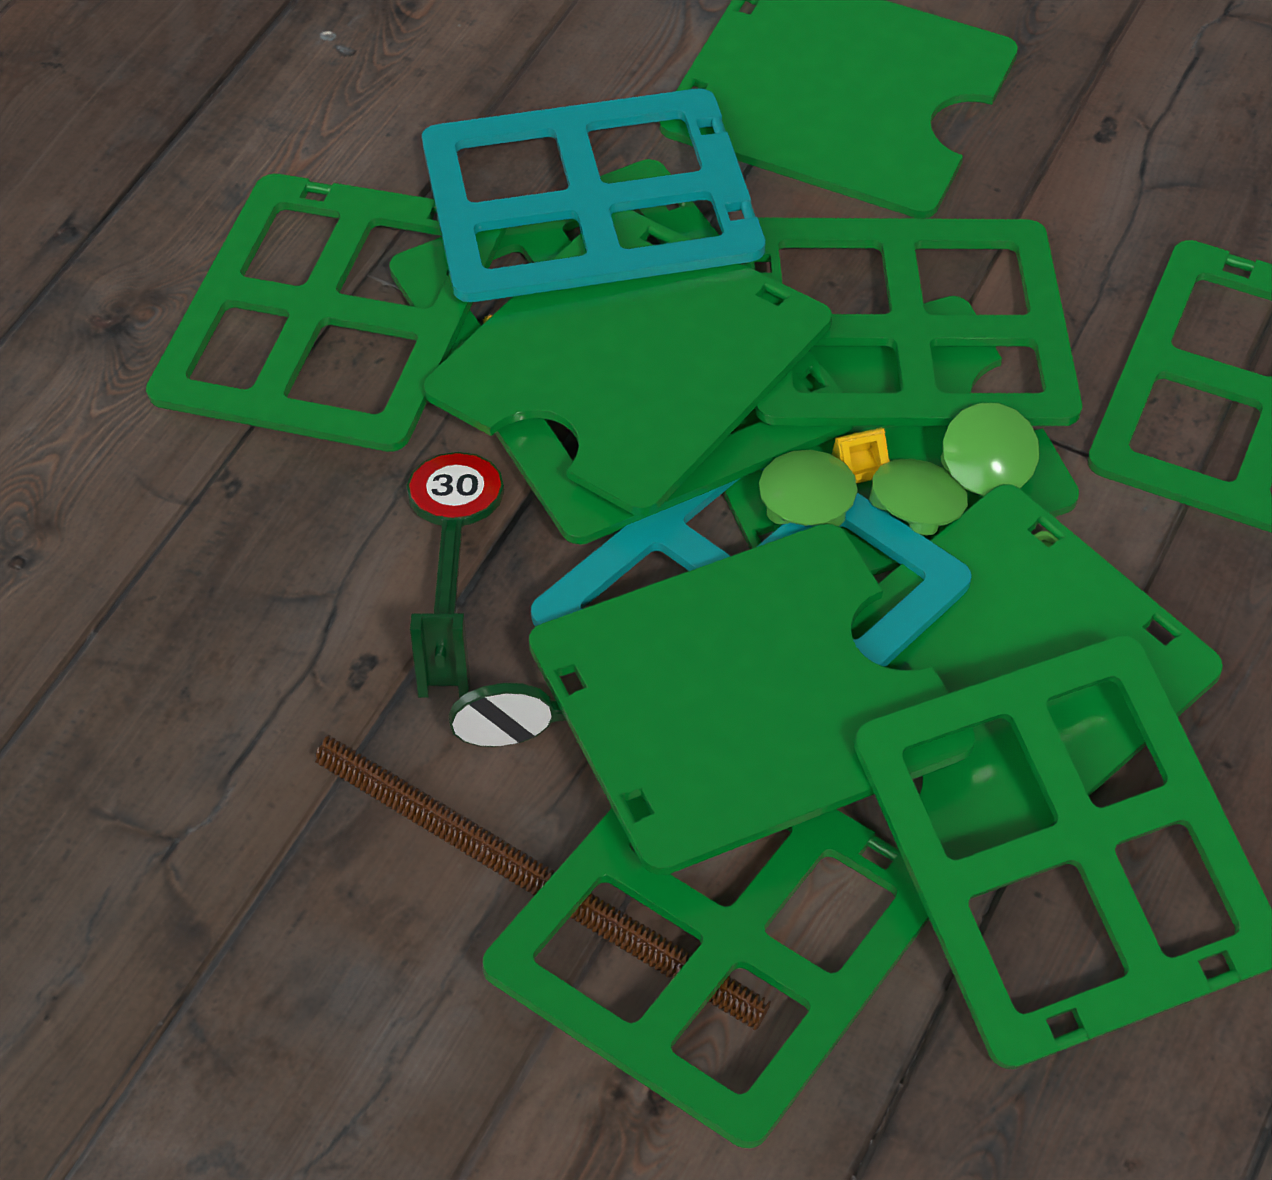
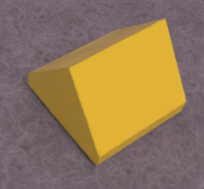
M882 427L835 439L832 455L846 463L855 475L856 483L872 480L879 467L889 462L885 431Z

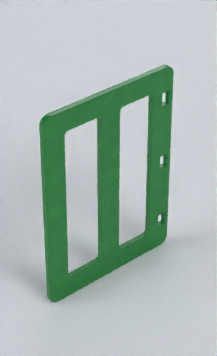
M645 159L600 176L602 182L610 184L671 174L661 162ZM693 201L677 203L680 207L670 211L665 205L634 209L636 213L692 240L719 236ZM564 219L508 227L493 260L512 252L522 253L529 263L553 260L571 243L565 232L579 227V223L574 219ZM442 237L396 254L391 259L389 265L392 279L410 306L429 308L435 304L449 274ZM656 238L660 244H667L666 242ZM469 310L449 356L481 327L471 310ZM811 351L792 368L793 386L799 392H810L801 379L812 374L822 387L812 392L844 393ZM532 418L520 420L506 425L495 432V434L562 536L570 543L581 545L595 541L623 529L631 523L767 467L776 457L791 451L807 450L852 430L854 426L769 425L760 421L729 434L657 511L645 516L631 514L569 480L566 470L571 466L573 460L545 419Z

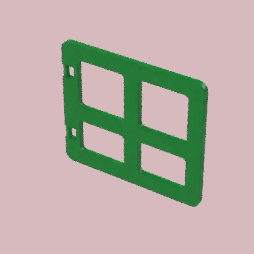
M277 173L268 174L260 178L146 385V392L150 402L159 408L386 452L402 449L408 444L428 402L424 392V381L428 375L448 358L473 302H464L456 298L453 292L450 273L435 304L429 308L341 294L340 291L372 228L386 226L442 236L439 221L432 220L435 213H437L434 199L333 183L332 185L312 182L308 178ZM308 192L327 195L324 202L305 199ZM282 210L339 219L308 281L300 286L244 276L276 215ZM506 228L481 231L475 235L483 267L489 269L505 235ZM230 308L288 317L255 384L249 389H239L189 379L222 316ZM334 325L417 341L384 411L379 414H371L287 397L323 327Z
M757 217L765 237V253L760 259L743 263V265L755 270L754 262H769L770 273L762 274L782 283L779 250L782 248H874L881 252L890 313L832 314L831 328L814 346L892 347L896 352L901 391L897 393L799 392L793 386L791 369L755 407L756 415L764 423L769 425L949 426V423L962 410L979 403H1000L1015 409L1031 423V426H1069L1079 420L1083 405L1048 235L1041 223L1030 219ZM1009 249L1014 251L1017 255L1028 314L947 315L926 312L915 250ZM766 291L761 297L777 306L784 301ZM931 347H1030L1036 353L1043 392H941L936 386Z
M1185 240L1178 243L1171 254L1090 448L1087 460L1088 466L1098 476L1272 533V494L1270 492L1272 485V376L1260 375L1178 349L1172 345L1173 337L1196 282L1205 280L1272 301V264L1257 259L1255 262L1229 254L1230 251L1194 240ZM1225 265L1251 272L1249 278L1223 271ZM1166 379L1259 410L1260 418L1236 480L1231 482L1223 481L1135 452L1130 448L1129 445L1157 380Z
M1126 635L1112 637L865 722L857 731L854 738V748L988 1054L998 1066L1005 1069L1020 1068L1054 1055L1059 1051L1098 1038L1272 970V908L1143 646L1133 637ZM1105 681H1112L1117 684L1163 778V786L1106 807H1097L1091 802L1047 709V702ZM995 719H1005L1011 724L1055 820L1054 825L959 860L950 859L944 852L903 760L902 753L914 747ZM1174 824H1181L1189 831L1234 924L1235 933L1225 939L1171 958L1162 952L1120 864L1115 848L1117 845ZM1065 864L1074 865L1086 885L1124 967V976L1027 1014L1019 1013L1011 1002L969 907V900ZM1222 953L1230 971L1206 979L1199 962ZM1072 1011L1079 1029L1054 1038L1046 1020Z
M642 796L625 800L636 821L651 815ZM611 808L486 950L483 956V974L492 985L732 1144L741 1148H754L761 1145L767 1139L930 919L899 849L875 836L874 831L837 809L787 828L790 832L789 837L737 901L731 906L724 907L671 874L656 875L647 871L641 864L636 852L631 849L632 845L613 808ZM867 847H870L893 862L885 870L861 855ZM825 857L837 859L888 890L895 897L844 966L836 973L826 972L770 937L765 931L820 860ZM601 883L612 884L701 942L698 949L642 1018L635 1023H628L534 961L546 944ZM738 968L748 970L803 1005L808 1011L752 1087L743 1094L734 1093L676 1055L671 1049L731 972Z

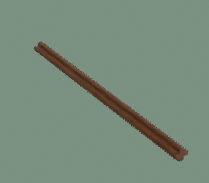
M330 735L326 736L322 745L317 748L315 763H319L320 766H324L325 769H329L330 772H334L340 778H345V781L355 785L356 788H360L366 794H371V797H376V800L386 804L387 807H391L392 810H397V813H402V816L413 820L412 822L418 823V826H423V829L434 833L440 839H445V842H450V845L455 846L456 849H461V852H466V855L477 859L476 861L482 862L483 865H488L487 868H493L494 872L504 875V878L509 879L510 882H515V885H520V888H526L525 891L531 892L532 895H536L553 875V869L548 874V866L544 870L542 869L543 863H540L537 867L538 860H534L532 863V857L530 856L526 861V853L520 856L521 850H518L515 854L516 847L513 846L510 850L509 843L504 846L505 840L498 843V836L493 839V833L487 836L488 830L482 833L483 827H480L477 831L478 824H474L472 827V821L470 820L466 823V817L460 820L461 814L455 817V810L450 814L451 808L448 807L444 810L445 804L439 807L440 801L434 804L435 798L429 801L430 795L427 794L423 797L424 792L422 791L418 794V788L413 791V785L407 788L408 782L402 785L403 779L401 778L397 781V775L392 778V772L386 775L387 769L381 772L382 766L376 769L377 763H373L371 766L372 760L366 762L367 757L364 756L360 759V753L355 756V750L350 753L351 748L348 747L345 750V744L340 747L341 742L337 741L335 743V738L329 741ZM592 893L570 917L571 919L576 918L575 921L581 922L583 926L587 925V928L592 929V932H598L599 936L604 935V939H609L611 943L615 942V946H621L620 949H626V952L632 953V956H638L637 959L643 960V963H649L650 967L655 966V970H661V974L667 973L666 977H672L673 979L689 960V951H687L685 956H682L684 948H681L677 953V944L671 949L672 941L667 946L665 945V937L662 942H659L660 934L654 939L655 931L653 930L649 936V927L643 932L644 924L637 928L638 921L636 920L631 925L632 917L626 922V913L620 918L621 910H618L615 915V907L613 906L611 911H609V903L603 908L604 900H601L598 905L599 897L596 896L592 901ZM728 976L708 1002L713 1001L712 1005L714 1006L719 1004V1009L725 1008V1013L730 1012V1016L736 1015L735 1019H742V1023L748 1022V1027L754 1026L753 1030H757L767 1014L771 1001L769 1000L765 1006V997L759 1002L758 993L755 998H752L753 990L747 995L748 987L746 986L743 991H740L742 983H739L737 988H735L736 980L734 979L729 984L730 976Z

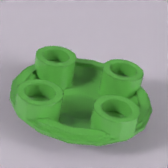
M979 403L962 410L949 423L943 439L941 463L944 469L950 472L951 476L963 488L981 496H985L992 489L1003 484H1010L1021 488L1033 476L1039 460L1038 438L1031 423L1017 410L1000 403Z
M815 450L791 451L776 457L764 468L759 481L761 499L767 506V517L776 524H788L791 522L804 526L820 524L840 526L845 521L846 512L853 506L858 492L855 475L846 463L831 454Z
M911 458L892 460L881 465L872 478V489L869 495L871 504L878 509L888 510L893 516L909 522L910 528L921 535L935 534L939 525H945L959 519L968 506L966 490L951 476L950 472L931 462Z

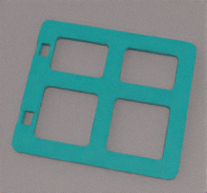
M689 89L435 124L427 127L422 132L423 149L453 292L456 298L461 301L478 302L747 263L760 259L765 253V237L759 220L755 216L751 198L728 132H726L723 125L720 109L714 94L706 89ZM673 119H681L685 122L700 166L699 171L610 184L601 181L588 132ZM713 127L715 134L701 135L699 128ZM543 137H552L556 140L569 186L567 189L483 202H470L467 199L457 156L458 150ZM708 200L713 205L722 235L716 237L625 249L619 245L611 214L620 211ZM742 211L744 219L730 221L728 212ZM564 219H574L579 223L586 249V254L582 256L487 269L482 266L475 236L478 232Z
M739 479L625 526L533 602L531 617L534 626L536 627L542 623L583 609L653 551L663 552L688 571L730 557L729 554L687 526L686 523ZM857 493L853 506L846 512L845 521L838 527H846L899 564L905 565L924 580L862 637L853 639L856 647L865 657L878 665L886 667L967 592L971 582V572L963 562L922 535L914 532L910 527L886 511L876 508L868 499ZM791 522L783 524L758 546L817 525L804 526Z

